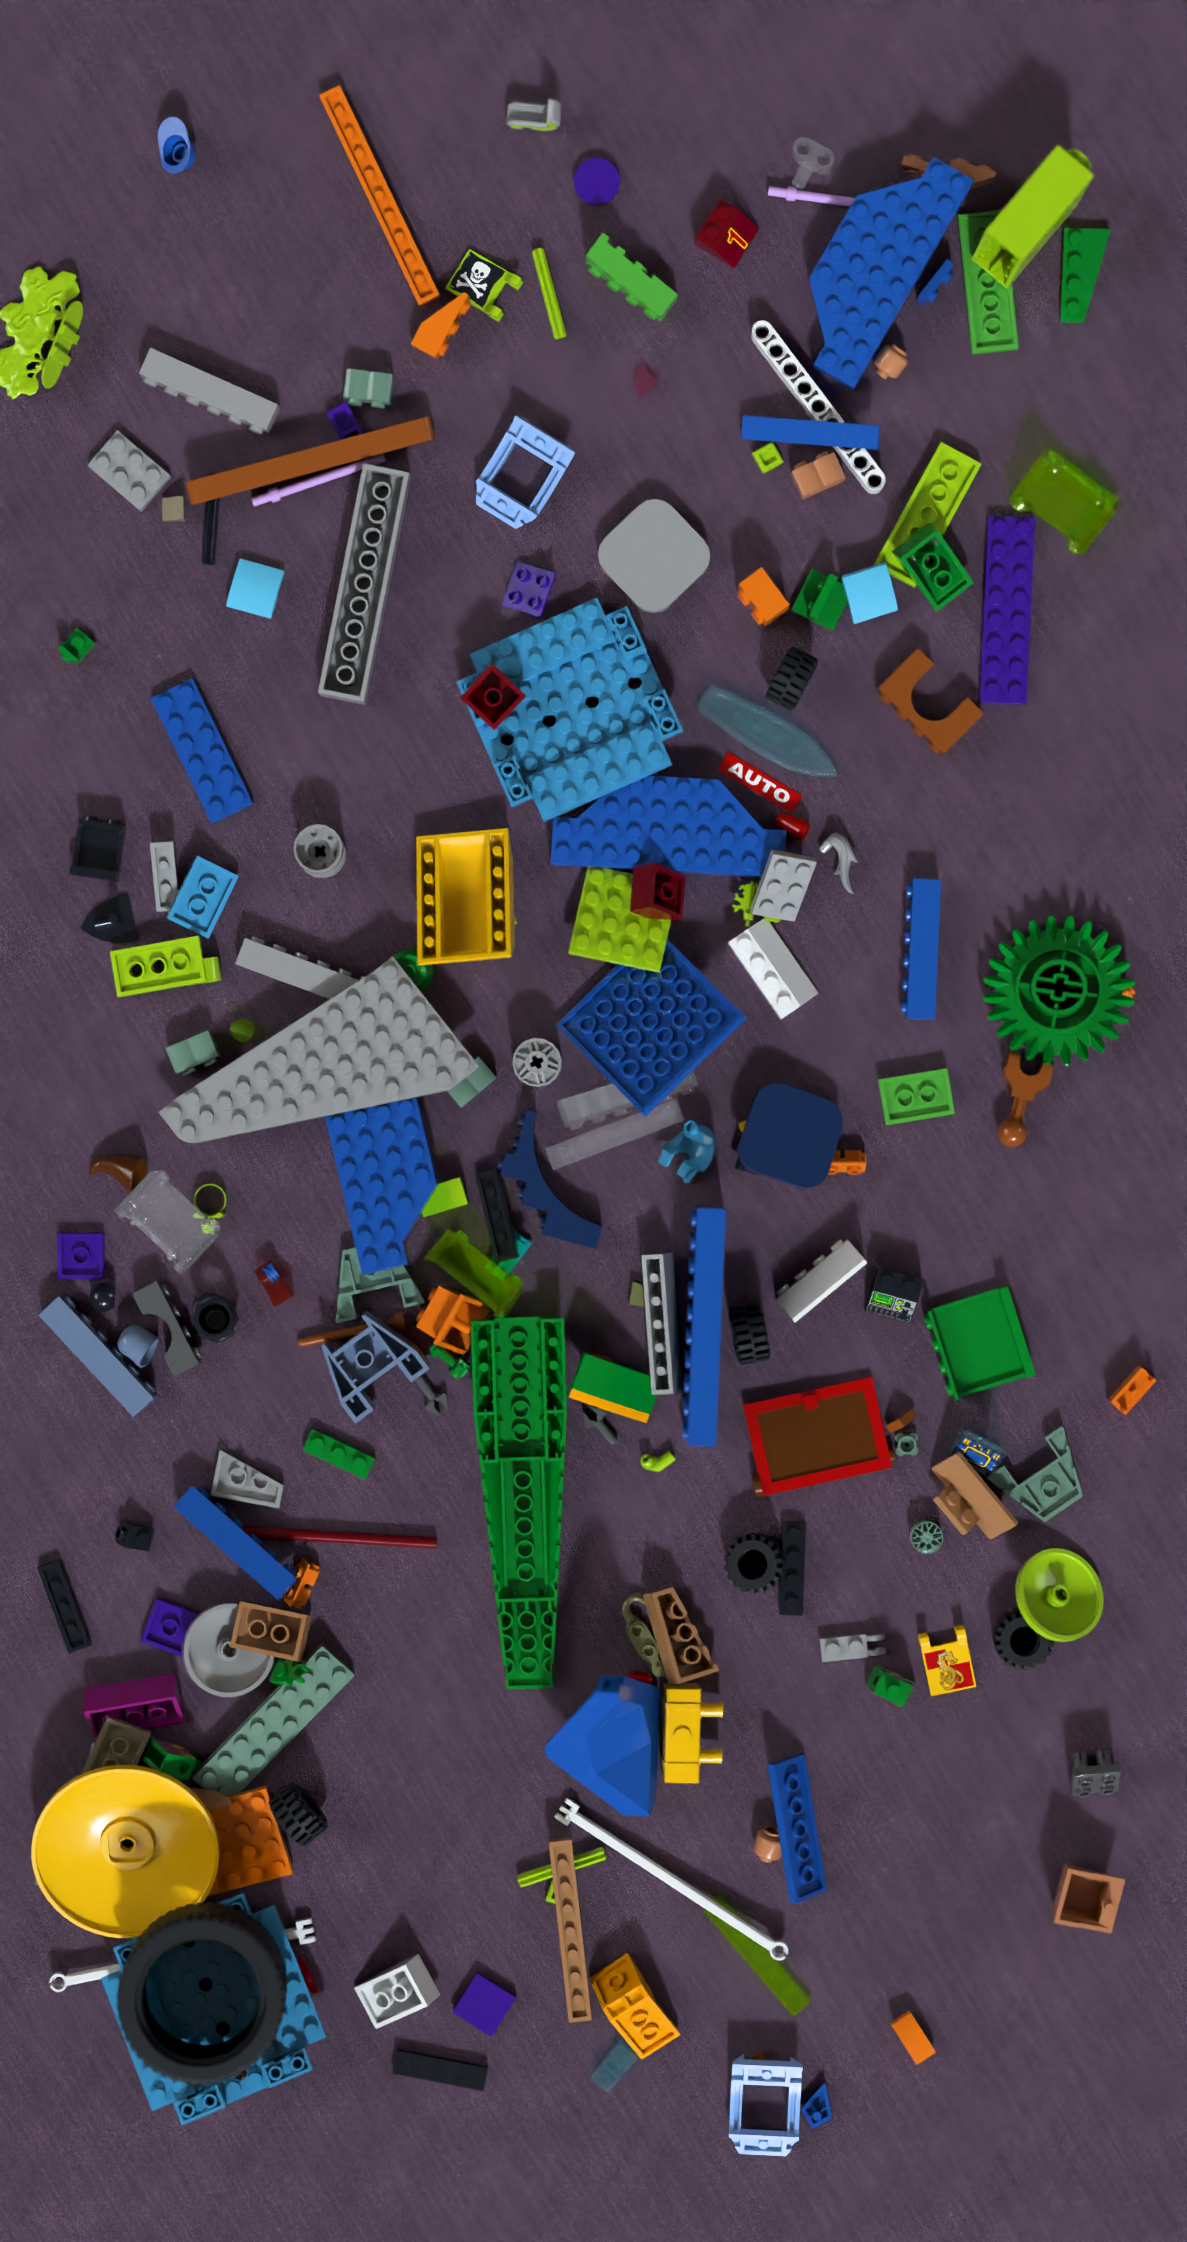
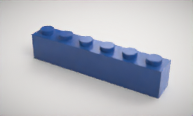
M913 878L911 884H907V898H911L910 907H906L905 916L906 921H910L909 930H905L904 943L908 944V954L904 953L903 967H907V977H903L902 990L906 991V1000H902L901 1014H905V1019L935 1020L941 880Z
M191 1486L173 1507L279 1601L297 1581L294 1577L296 1572L287 1563L284 1566L278 1563L276 1560L279 1556L270 1548L265 1551L259 1546L262 1541L252 1532L247 1535L242 1530L244 1525L235 1517L230 1520L225 1515L227 1510L218 1502L212 1504L208 1500L210 1495L202 1487L196 1489Z

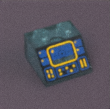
M963 1426L960 1427L949 1449V1452L952 1454L960 1452L968 1462L974 1465V1470L984 1475L986 1472L993 1474L1008 1452L1002 1446Z

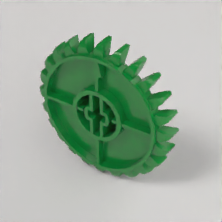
M1053 915L1049 916L1045 931H1041L1038 924L1031 920L1029 922V937L1026 938L1017 929L1013 930L1012 936L1016 944L1014 948L1004 942L999 943V950L1005 957L1004 961L995 958L989 959V966L998 972V975L984 977V984L994 988L995 992L984 995L983 1002L989 1005H997V1009L990 1012L987 1018L992 1022L1002 1020L1003 1025L997 1030L996 1035L1002 1038L1011 1034L1014 1038L1010 1043L1009 1049L1012 1051L1019 1049L1022 1045L1026 1046V1060L1031 1061L1039 1052L1043 1053V1062L1046 1066L1052 1063L1054 1055H1059L1062 1064L1069 1066L1071 1054L1076 1053L1082 1062H1086L1089 1058L1087 1048L1092 1047L1095 1051L1103 1053L1105 1045L1102 1038L1105 1036L1108 1039L1117 1040L1120 1036L1117 1030L1112 1027L1113 1024L1124 1025L1129 1022V1017L1119 1010L1120 1008L1133 1006L1135 1001L1131 997L1122 995V991L1129 990L1135 985V980L1121 979L1120 976L1130 968V961L1115 963L1114 959L1121 951L1120 944L1106 950L1103 946L1106 943L1108 932L1105 930L1094 939L1091 938L1092 923L1090 921H1087L1080 931L1077 932L1074 931L1073 916L1067 917L1063 929L1057 928ZM1060 970V973L1054 974L1053 978L1043 977L1051 971ZM1063 972L1071 973L1078 982L1068 981L1069 976L1063 974ZM1056 983L1064 984L1063 990L1080 992L1081 994L1063 992L1062 997H1055V990L1036 988V986L1055 989ZM1039 998L1050 999L1049 1004L1054 1006V1009L1046 1007ZM1065 1002L1076 1003L1066 1010H1058V1007L1064 1006Z

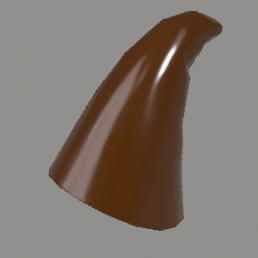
M110 1154L95 1159L90 1165L89 1174L93 1175L97 1171H104L106 1174L114 1177L129 1194L133 1195L144 1184L148 1165L143 1157Z

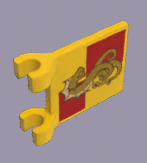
M963 1624L954 1626L957 1640L930 1646L927 1632L918 1634L931 1696L976 1687L966 1631Z

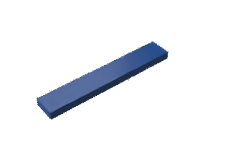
M743 415L741 439L878 450L881 425Z

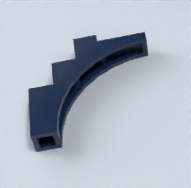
M527 1110L526 1114H521L518 1127H522L520 1137L516 1136L512 1149L516 1150V1154L506 1152L505 1157H500L497 1169L501 1170L500 1175L527 1182V1185H522L518 1199L522 1200L521 1205L548 1212L547 1216L542 1215L539 1228L543 1229L542 1235L596 1249L602 1225L588 1221L571 1211L555 1196L546 1183L538 1166L534 1148V1127L537 1112Z

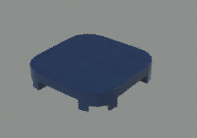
M772 1083L764 1086L755 1093L752 1099L753 1102L740 1143L737 1145L740 1162L744 1165L745 1170L752 1174L757 1173L794 1186L799 1190L818 1186L829 1173L842 1132L843 1117L840 1109L828 1099L786 1084Z

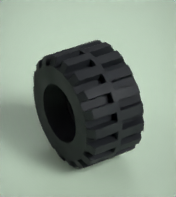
M792 646L787 651L769 685L766 699L792 711L797 706L818 665V659Z
M752 1303L729 1308L728 1317L738 1362L741 1365L769 1360L770 1346L760 1305Z
M750 1533L737 1539L728 1548V1553L724 1559L726 1561L724 1569L728 1572V1580L731 1579L734 1582L732 1584L734 1587L741 1588L740 1591H748L750 1594H755L757 1592H764L778 1583L785 1571L783 1568L786 1566V1560L783 1559V1556H785L784 1551L780 1550L778 1542L775 1543L773 1541L774 1538L766 1537L762 1533ZM752 1549L760 1551L767 1559V1570L759 1577L748 1574L743 1567V1556Z
M1018 1608L1012 1609L1013 1612H1006L1005 1616L997 1621V1627H994V1647L1001 1659L1009 1666L1011 1665L1018 1670L1019 1668L1029 1670V1667L1035 1669L1039 1667V1663L1047 1661L1045 1658L1047 1655H1051V1647L1054 1646V1641L1035 1632L1036 1642L1032 1648L1022 1652L1014 1650L1010 1644L1012 1633L1019 1627L1030 1626Z
M293 1782L289 1783L269 1800V1806L276 1821L294 1841L303 1846H307L328 1828L327 1819L316 1801L305 1789Z

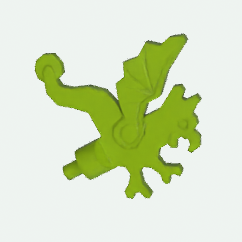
M754 881L739 887V890H744L742 892L743 898H739L737 893L734 894V900L739 901L740 905H732L733 911L737 912L739 909H743V921H746L745 927H750V921H753L754 916L750 912L754 892L758 888V884L754 885ZM764 916L765 920L769 922L774 921L778 923L781 921V919Z

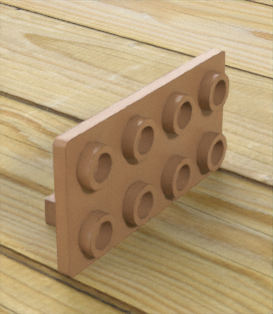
M956 1452L931 1468L945 1485L933 1500L962 1535L968 1533L977 1524L989 1539H993L1018 1524L1012 1513L1008 1511L997 1495L993 1493L960 1452Z

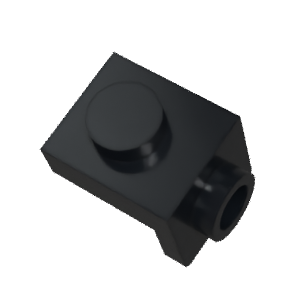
M121 1520L115 1532L116 1543L124 1548L149 1552L155 1529L148 1526L130 1524L127 1521Z

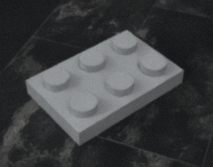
M118 430L87 465L141 512L171 478L165 470Z
M771 849L750 907L751 914L795 922L817 863L815 857Z

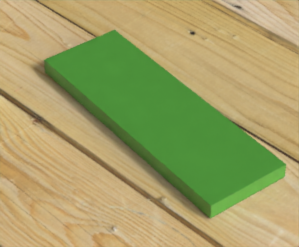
M1003 209L957 215L972 355L1019 349L1012 284L1006 289L971 260L985 231Z

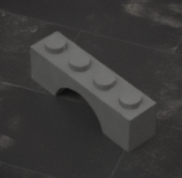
M158 1280L132 1293L142 1314H153L161 1317L171 1329L172 1342L164 1358L173 1376L200 1364L202 1354L198 1346H193L189 1339L192 1336L186 1324L182 1325L179 1319L181 1312L175 1303H171L168 1297L171 1293L166 1283L162 1284Z

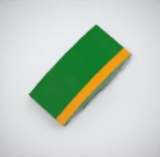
M585 1352L582 1354L566 1395L569 1398L645 1423L648 1421L657 1395H652L649 1374Z

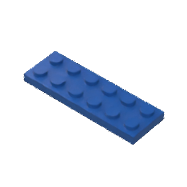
M191 678L152 697L151 700L211 824L253 805L254 803L194 679Z
M796 1754L768 1765L789 1900L793 1904L800 1903L827 1891L805 1754Z

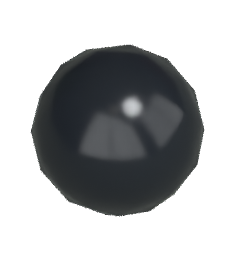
M105 1282L95 1285L89 1295L92 1307L101 1312L112 1310L115 1304V1287Z

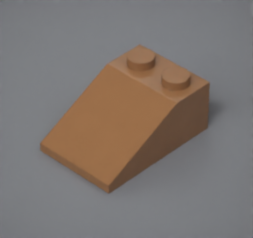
M240 1601L230 1647L302 1662L312 1616Z

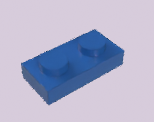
M948 259L943 263L918 295V303L925 306L928 301L932 303L940 293L937 290L942 283L946 285L953 277L954 273L952 270L955 264Z

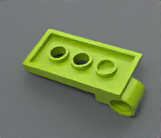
M200 936L110 951L117 997L222 980L218 957L203 959ZM157 960H161L164 963V970L161 973H157L154 970V963ZM135 964H139L142 967V974L139 977H135L132 974V967Z

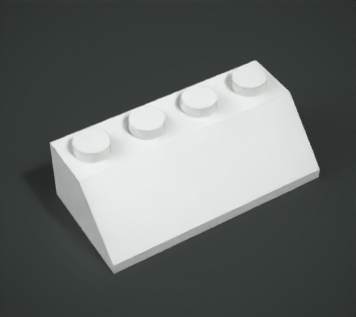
M765 918L728 942V945L780 1020L818 994L775 929Z
M841 1239L830 1247L831 1253L826 1257L823 1254L812 1262L813 1268L808 1272L806 1269L802 1270L794 1277L797 1280L790 1287L788 1284H785L776 1292L779 1296L775 1299L794 1322H797L867 1264L866 1260L847 1239L844 1242Z

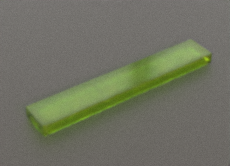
M721 1895L714 1899L715 1902L737 1915ZM705 1908L703 1909L706 1916L793 2017L811 2002L810 1998L779 1962L772 1958L766 1948Z

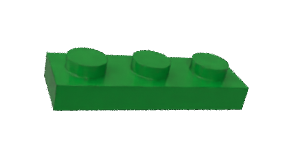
M316 1429L311 1430L303 1448V1451L363 1479H366L375 1460V1457Z

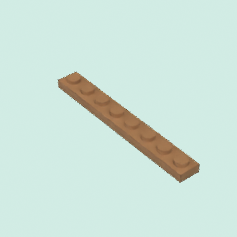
M572 1837L550 1839L549 1851L569 2023L592 2020Z

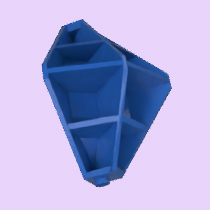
M602 1675L593 1693L551 1737L544 1747L547 1758L622 1815L650 1817L657 1797L660 1705L657 1686L625 1676Z

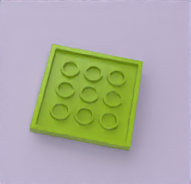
M588 867L570 942L569 954L660 973L671 920L645 918L630 912L633 874L607 868Z

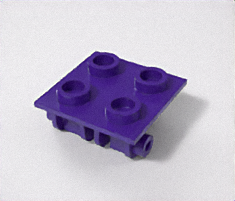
M517 562L501 605L531 614V616L539 619L544 614L543 610L546 602L549 601L548 596L551 595L550 591L553 582H556L555 577L557 573Z

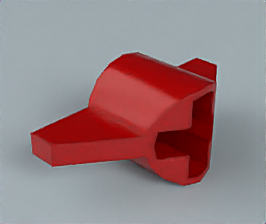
M302 1957L298 1959V1964L309 1991L315 1994L318 1992L313 1975Z

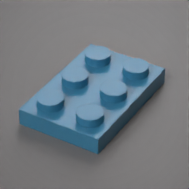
M196 855L166 918L209 939L239 876Z

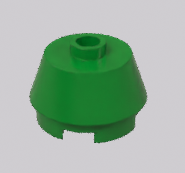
M405 949L393 956L421 992L428 988L433 979L432 964L418 965L417 950Z

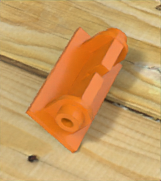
M836 1150L828 1174L847 1172L851 1175H857L865 1172L867 1164L866 1153H861V1150H845V1158H840V1150Z
M304 1558L301 1559L300 1564L296 1565L294 1577L297 1581L284 1594V1601L290 1607L294 1606L301 1609L302 1606L306 1605L311 1590L305 1588V1584L314 1586L320 1573L318 1570L319 1565L309 1564Z

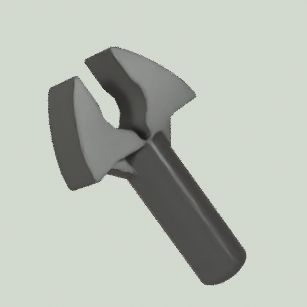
M423 1375L415 1379L428 1398V1404L424 1406L427 1411L440 1415V1412L434 1406V1399L442 1402L445 1409H448L446 1392L441 1395L436 1394Z
M590 1406L597 1414L598 1421L589 1419L588 1415L583 1412L586 1429L596 1427L611 1445H614L618 1438L603 1422V1416L607 1412L601 1408Z

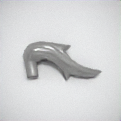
M837 832L830 834L819 846V849L824 854L832 846L837 850L839 864L834 875H839L844 888L849 893L854 894L849 879V868L852 861L855 863L858 861L852 846L844 835Z

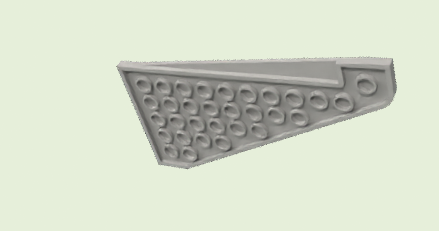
M391 957L374 972L177 1097L159 1111V1114L179 1139L188 1143H201L449 1091L480 1066L395 958Z

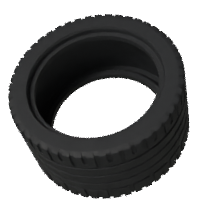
M200 1902L195 1905L187 1904L185 1907L180 1906L174 1911L171 1910L164 1916H160L155 1922L153 1921L148 1926V1929H145L137 1939L127 1958L117 1992L118 2019L121 2021L120 2026L122 2032L125 2033L126 2041L130 2043V2048L136 2052V2056L142 2059L147 2067L150 2066L151 2070L161 2073V2076L165 2078L169 2077L173 2081L177 2082L178 2080L185 2084L189 2082L192 2085H199V2083L206 2085L211 2082L219 2083L221 2080H229L232 2076L240 2075L242 2071L248 2070L252 2064L257 2063L259 2058L263 2057L267 2049L270 2048L273 2039L277 2036L283 2018L287 1995V1975L285 1964H283L284 1959L278 1945L275 1944L272 1935H269V1931L265 1927L263 1928L258 1920L255 1921L251 1915H246L240 1909L236 1910L234 1909L235 1907L229 1905L227 1907L224 1904H214L213 1902H207V1904ZM211 1939L233 1947L249 1961L257 1975L261 1990L260 2007L250 2024L242 2032L227 2041L212 2045H196L181 2041L162 2028L150 2009L146 1994V1980L149 1969L158 1957L169 1948L188 1940Z

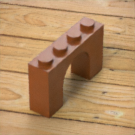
M917 648L877 689L880 693L878 697L884 704L888 705L890 703L896 709L894 713L903 722L907 720L913 726L911 730L919 738L923 736L929 742L927 746L936 755L940 753L943 756L984 713L967 697L948 717L942 720L931 721L921 717L912 705L911 694L915 684L934 666V663Z

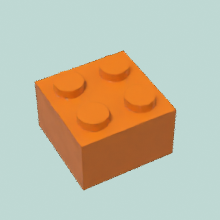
M762 567L739 583L737 597L744 606L749 605L752 609L751 616L758 625L763 624L766 628L788 611L789 603Z

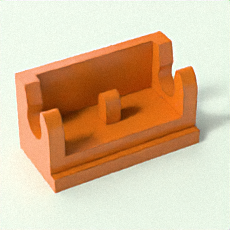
M1138 1365L1107 1400L1126 1415L1151 1388L1156 1379Z

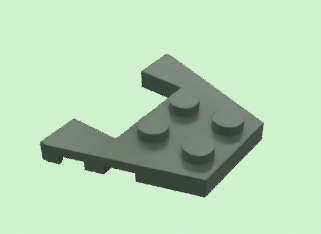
M356 1247L342 1251L336 1324L357 1319L352 1296L354 1294L399 1284L404 1308L423 1304L425 1300L404 1266L362 1275Z
M1061 1425L1044 1436L1057 1458L1017 1484L1004 1465L986 1476L989 1481L1043 1522H1046L1083 1497L1065 1431Z

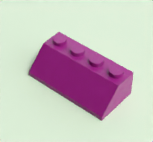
M164 1674L157 1677L140 1678L134 1681L117 1682L111 1685L83 1689L84 1714L94 1739L98 1737L107 1715L144 1729L185 1723L180 1686L175 1674Z

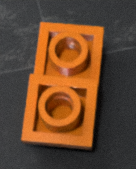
M907 2011L890 2023L916 2065L936 2053L910 2011Z

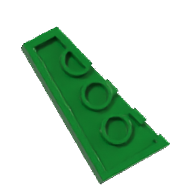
M1064 228L1060 323H1084L1111 229Z

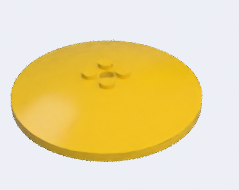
M113 1765L85 1772L64 1784L54 1793L37 1820L32 1839L31 1855L33 1870L41 1891L62 1916L73 1924L95 1934L114 1938H135L140 1936L145 1929H148V1926L153 1921L155 1922L157 1918L162 1915L164 1916L167 1912L174 1911L180 1906L185 1907L187 1904L195 1905L196 1903L204 1902L210 1893L217 1875L220 1845L216 1826L208 1809L200 1798L182 1782L166 1773L143 1766ZM129 1839L134 1845L128 1848L123 1846L121 1842Z

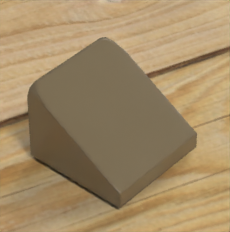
M184 496L162 498L163 522H186V498Z

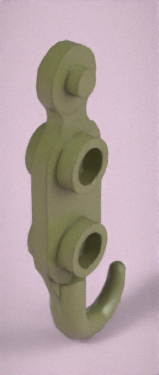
M640 1595L629 1596L624 1600L621 1610L625 1618L628 1637L640 1657L645 1661L651 1662L652 1673L657 1677H662L665 1675L662 1660L658 1658L659 1650L657 1643L646 1624L633 1615L630 1610V1605L634 1601H639L646 1605L644 1598Z

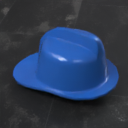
M168 117L163 120L157 133L161 163L166 172L178 174L183 170L191 169V165L196 158V148L192 141L189 140L188 130L184 122L177 117Z

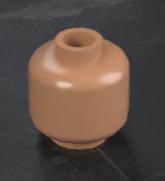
M894 343L891 346L888 344L884 345L873 359V363L877 367L875 372L885 380L888 376L894 379L897 378L908 364L907 353Z
M765 1826L756 1834L753 1850L763 1862L771 1863L773 1860H778L782 1857L777 1827Z

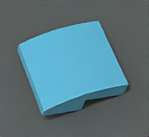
M240 558L226 607L271 619L284 578V570Z
M885 562L841 576L844 595L848 600L851 620L854 624L898 610L891 578Z

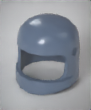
M134 1324L128 1326L121 1333L117 1346L123 1355L129 1357L138 1367L142 1368L151 1360L159 1338L142 1326Z

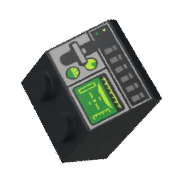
M877 1266L865 1311L910 1323L919 1300L924 1279Z

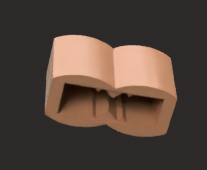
M825 451L815 456L816 460L807 464V461H803L794 466L795 470L791 472V476L802 500L845 480L846 477L834 452L828 454Z

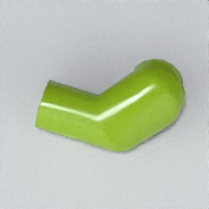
M668 1451L661 1457L645 1454L641 1457L640 1462L644 1469L660 1472L676 1459Z

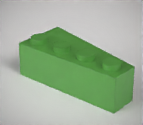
M602 233L586 254L588 272L597 279L601 277L607 281L606 285L614 292L620 291L626 296L625 300L636 307L638 304L644 309L643 313L651 320L658 319L661 322L677 301L678 294L652 274L650 277L646 275L648 271L642 264L635 260L629 261V256L625 253L626 251L619 245L612 247L607 242L609 237Z

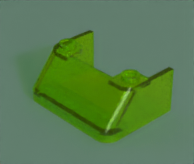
M447 1229L425 1256V1259L435 1262L494 1310L495 1313L493 1315L497 1318H504L525 1289L522 1286L524 1281L514 1273L511 1276L469 1243L470 1237L459 1229L456 1232L452 1229Z

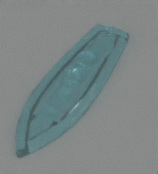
M711 685L702 695L698 711L760 756L788 770L805 775L819 777H835L838 775L830 758L814 739L783 717L715 685Z

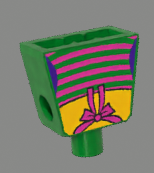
M151 1737L142 1756V1760L152 1769L183 1780L189 1779L191 1773H194L202 1765L201 1760L196 1759L184 1747Z

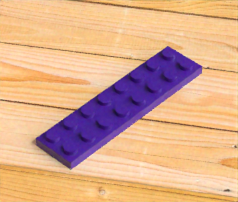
M988 516L979 703L1027 704L1035 518Z

